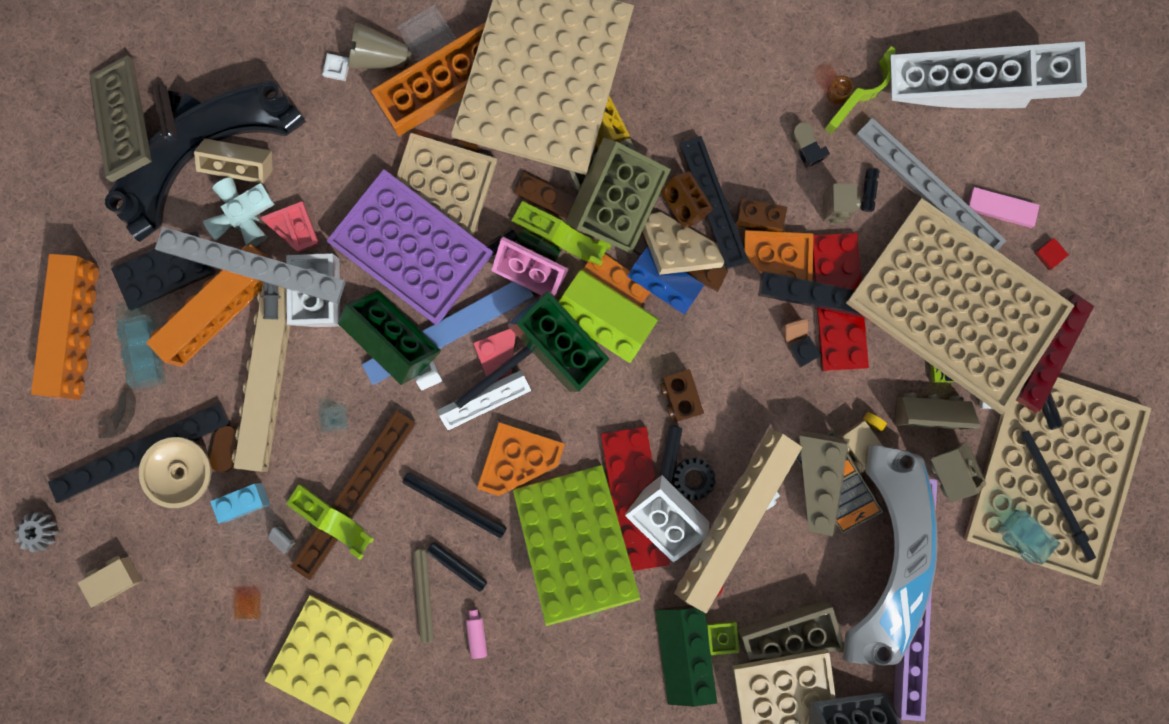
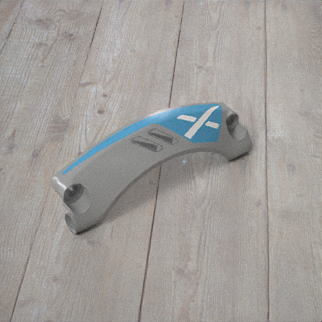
M868 445L865 471L881 492L892 519L895 542L894 560L888 584L876 606L860 623L845 633L842 660L858 664L896 665L902 660L920 626L933 586L938 542L935 502L925 461L920 455L884 446ZM912 458L913 464L908 468V460ZM886 649L890 651L889 660L885 656Z

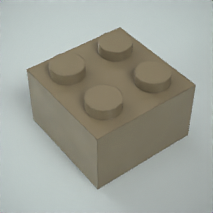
M967 441L943 449L931 458L932 471L936 476H939L942 483L940 485L941 491L946 498H949L950 503L976 495L986 485Z

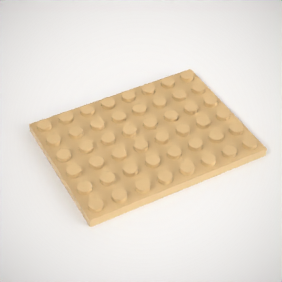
M493 0L452 130V137L587 175L634 5L617 0Z
M923 198L915 205L846 302L853 309L1001 415L1006 413L1074 307L1071 302Z
M1058 377L1051 393L1064 424L1061 428L1050 430L1042 409L1035 414L1016 401L1017 396L1006 413L1000 416L983 473L986 485L976 496L964 540L1101 586L1152 408ZM1030 431L1082 530L1086 531L1090 539L1088 542L1096 556L1094 560L1087 561L1080 546L1076 545L1071 537L1073 533L1020 435L1022 432Z

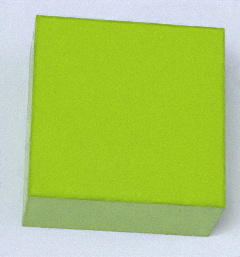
M735 621L707 623L711 655L739 653L738 631Z

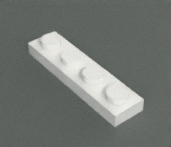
M520 370L493 383L461 409L453 402L437 411L447 430H450L530 392L531 389Z

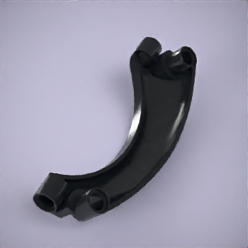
M271 81L245 86L211 98L174 119L177 140L172 141V144H168L165 139H162L161 130L148 141L152 162L117 179L105 198L106 208L116 213L121 221L127 223L126 228L138 242H141L162 226L164 206L170 188L183 167L195 156V149L204 139L220 141L224 138L244 133H271L279 136H288L306 123V121L280 88ZM275 91V96L268 99V94ZM123 200L122 206L117 208L118 202Z

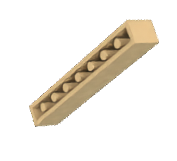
M263 284L257 297L258 303H260L259 311L254 316L256 330L255 335H252L250 346L253 349L252 355L247 361V371H249L248 380L243 385L245 400L240 406L239 414L242 419L241 425L236 430L238 444L237 449L233 452L232 462L236 469L268 472L290 325H287V289L279 286L278 296H281V298L278 299V319H263L264 298H261V295H264Z
M769 429L755 455L752 456L744 474L739 478L736 488L727 499L722 512L714 521L711 531L703 540L701 548L691 561L683 579L678 583L677 589L674 592L675 595L704 613L708 612L800 453L802 447L784 434Z

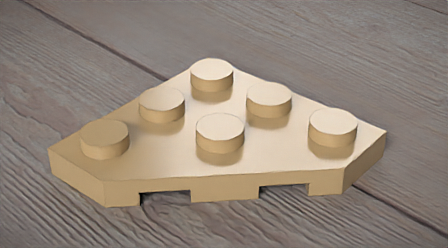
M662 212L650 213L642 231L659 275L721 268L723 266L724 260L715 242L688 227L683 229L678 221Z

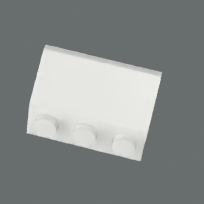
M333 253L286 255L287 264L340 279L339 258ZM287 289V325L308 327L339 326L340 302L336 304Z
M663 475L642 491L625 514L673 563L700 544L709 534L710 522Z

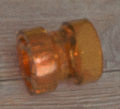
M844 75L836 77L827 89L828 100L834 104L844 103L853 92L854 85L852 80Z

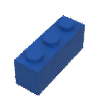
M648 247L638 258L627 276L684 315L704 287V284L686 272L659 275Z

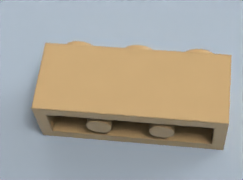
M204 139L194 151L196 172L264 184L273 170L271 150Z

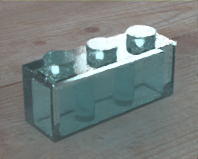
M141 315L118 320L117 336L122 342L123 350L121 351V357L123 362L126 363L127 372L125 378L130 389L142 390L166 384L162 359L146 344L151 338V333L156 330L154 318L148 315Z

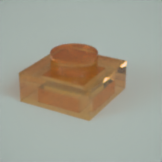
M261 594L235 595L234 619L260 618Z

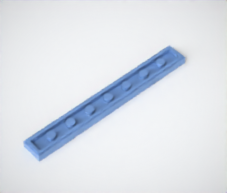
M511 282L440 321L437 326L433 325L422 332L441 349L532 299L534 296L531 290ZM374 359L362 364L372 385L391 376Z

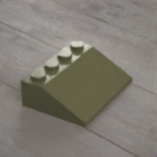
M604 137L565 223L632 254L671 169L617 141Z

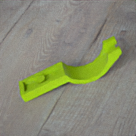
M891 46L878 62L883 75L881 85L868 90L857 88L825 128L827 132L832 135L858 101L873 99L885 89L891 79L890 56L895 55V48Z
M524 201L521 202L511 220L514 224L540 237H544L564 251L599 266L603 263L601 259L606 250H610L612 247L611 244L605 241L592 239L579 233L562 220Z
M298 484L286 505L315 527L344 543L350 549L349 552L358 559H362L364 550L374 540L360 524L334 509L302 485Z

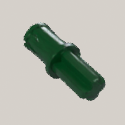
M524 229L517 236L518 242L554 262L562 250L544 241V237L540 239Z

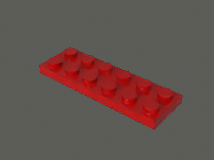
M857 233L813 236L814 282L856 290L862 281ZM817 308L822 372L868 369L865 318Z
M647 427L601 434L610 493L633 571L670 565L669 558L625 516L642 491L656 480Z

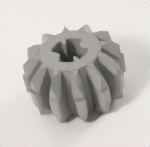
M42 512L24 515V520L16 522L20 528L13 531L19 534L15 542H22L20 549H29L30 552L46 550L48 544L56 542L52 535H57L59 532L53 530L52 527H55L57 522H50L51 516L49 514L43 515Z

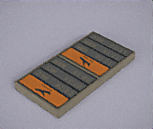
M834 430L826 434L838 437ZM800 451L796 460L802 468V458ZM849 453L847 454L836 523L842 534L884 512V509Z

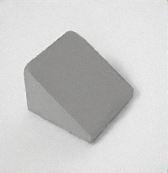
M282 526L274 527L268 537L283 554L296 543V540Z

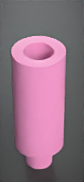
M478 609L469 610V619L466 620L470 658H483L488 656L483 618L479 617Z

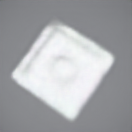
M435 4L397 26L399 33L410 51H412L417 62L456 40Z

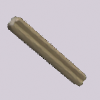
M416 549L413 555L421 643H430L433 641L434 636L426 549Z

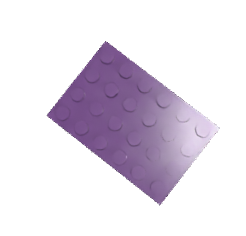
M384 169L327 239L330 245L436 326L494 254L493 251Z

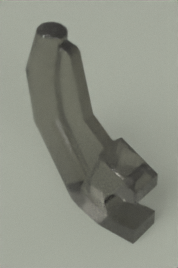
M125 388L124 392L120 393L117 410L98 422L99 426L106 425L108 428L105 434H98L99 438H114L123 434L135 415L136 398L131 388Z

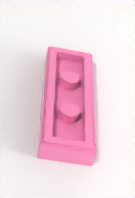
M975 187L971 189L968 206L978 214L1029 228L1035 226L1040 206Z

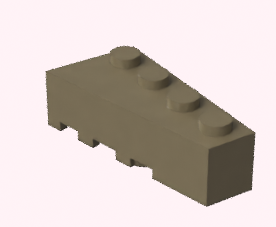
M802 431L799 438L800 446L802 447L801 458L809 532L833 536L836 529L850 439Z
M825 600L737 629L743 651L749 660L776 658L783 655H795L827 649L829 652L837 651L838 653L844 650V642L833 607Z

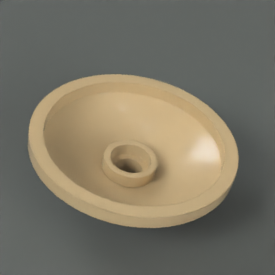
M181 437L166 438L156 442L146 451L139 466V481L144 493L154 503L167 508H181L196 502L205 493L211 480V464L206 452L194 441ZM179 468L184 470L182 476H179L177 473Z

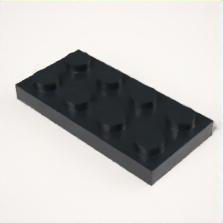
M197 231L189 234L200 238ZM156 249L111 268L128 310L131 311L216 273L211 266L160 252Z

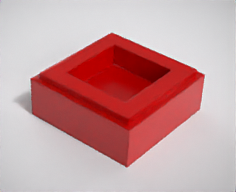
M1055 238L1049 240L1034 253L1048 270L1053 269L1069 256Z

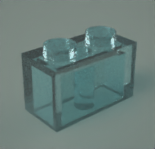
M1015 510L997 530L1003 535L1002 540L1012 548L1015 546L1021 552L1019 555L1030 564H1043L1061 544L1023 510Z

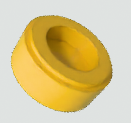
M867 412L862 419L866 421L869 427L879 432L883 431L887 425L884 420L870 412Z

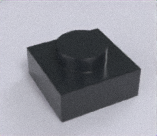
M810 336L788 348L800 368L821 356Z

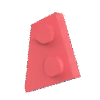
M303 201L261 217L262 221L298 253L320 245Z
M511 329L474 343L486 377L514 356L516 334ZM513 368L509 370L506 374H504L501 378H499L497 381L512 375Z

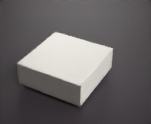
M327 53L322 75L327 78L346 81L349 58Z

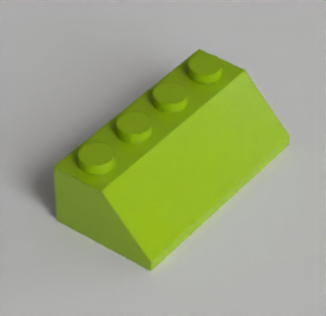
M582 269L559 301V304L591 339L628 363L632 362L659 320L656 316Z

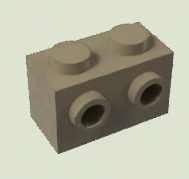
M833 184L823 194L824 221H830L831 225L844 224V221L850 219L860 208L857 184Z

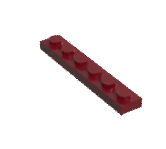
M1076 293L1068 299L1074 307L1016 398V401L1035 414L1041 411L1094 308V305Z

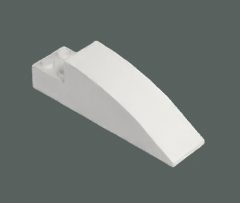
M1085 41L890 56L892 101L952 108H1026L1031 99L1080 96L1087 87Z

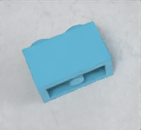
M262 483L252 484L210 501L218 524L229 522L270 505Z

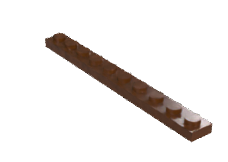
M526 173L523 174L514 192L515 195L564 219H567L576 197ZM643 231L633 252L639 255L648 247ZM721 267L687 271L686 273L704 284V286L718 292L728 270Z

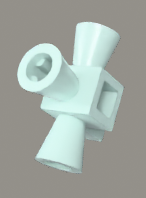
M225 178L217 182L212 189L225 203L221 206L224 214L203 220L210 235L217 240L233 226L242 232L246 246L251 244L255 247L263 243L267 236L256 224L259 221L257 215L275 205L264 185L260 183L239 195L233 178Z

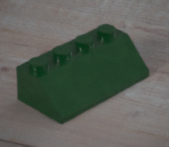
M380 291L373 292L346 304L338 322V325L400 385L417 377L441 352Z
M548 291L524 308L508 324V327L569 392H580L610 359Z
M692 605L655 609L668 705L696 707L718 704L705 613Z

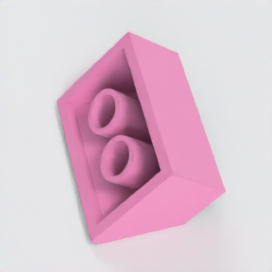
M502 237L491 271L540 295L548 291L555 298L564 283L569 269Z

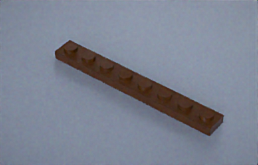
M396 410L333 503L332 507L351 519L354 518L416 426V422ZM316 528L291 565V568L308 580H312L338 539Z

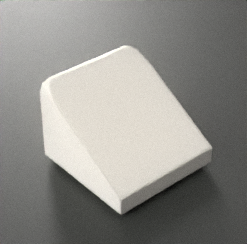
M434 361L415 377L416 383L421 390L442 382Z

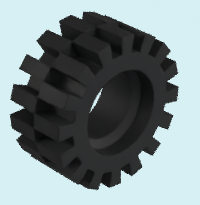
M699 458L686 459L679 463L674 471V487L686 499L701 500L713 491L716 475L712 470V466L705 460ZM691 470H697L702 474V484L697 488H690L685 482V476Z

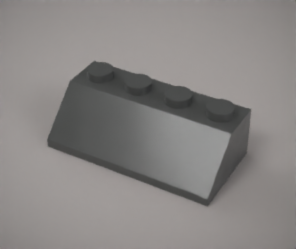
M886 692L816 701L810 704L809 724H901Z

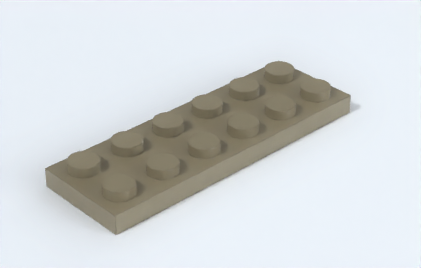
M128 55L90 75L105 178L111 182L152 162L134 60Z

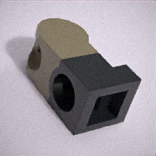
M802 122L796 125L791 133V141L807 169L825 160L830 155V152L826 146L820 149L813 136V127L809 123Z

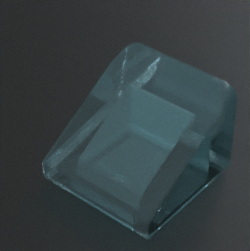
M345 406L318 410L321 433L348 429Z

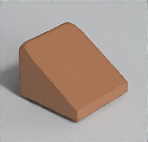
M803 318L782 326L781 329L787 343L808 336V319Z

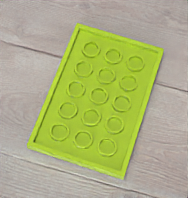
M602 465L513 490L546 626L640 600Z

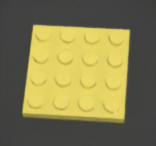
M310 595L265 682L335 719L349 724L394 637Z

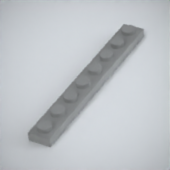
M871 118L855 135L857 139L925 201L989 246L998 250L1007 241L876 120Z
M162 227L155 247L160 252L336 304L340 302L346 281L166 227Z

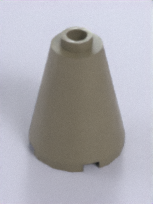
M355 23L348 67L353 69L404 68L405 64L410 65L412 51L408 50V45L361 23Z

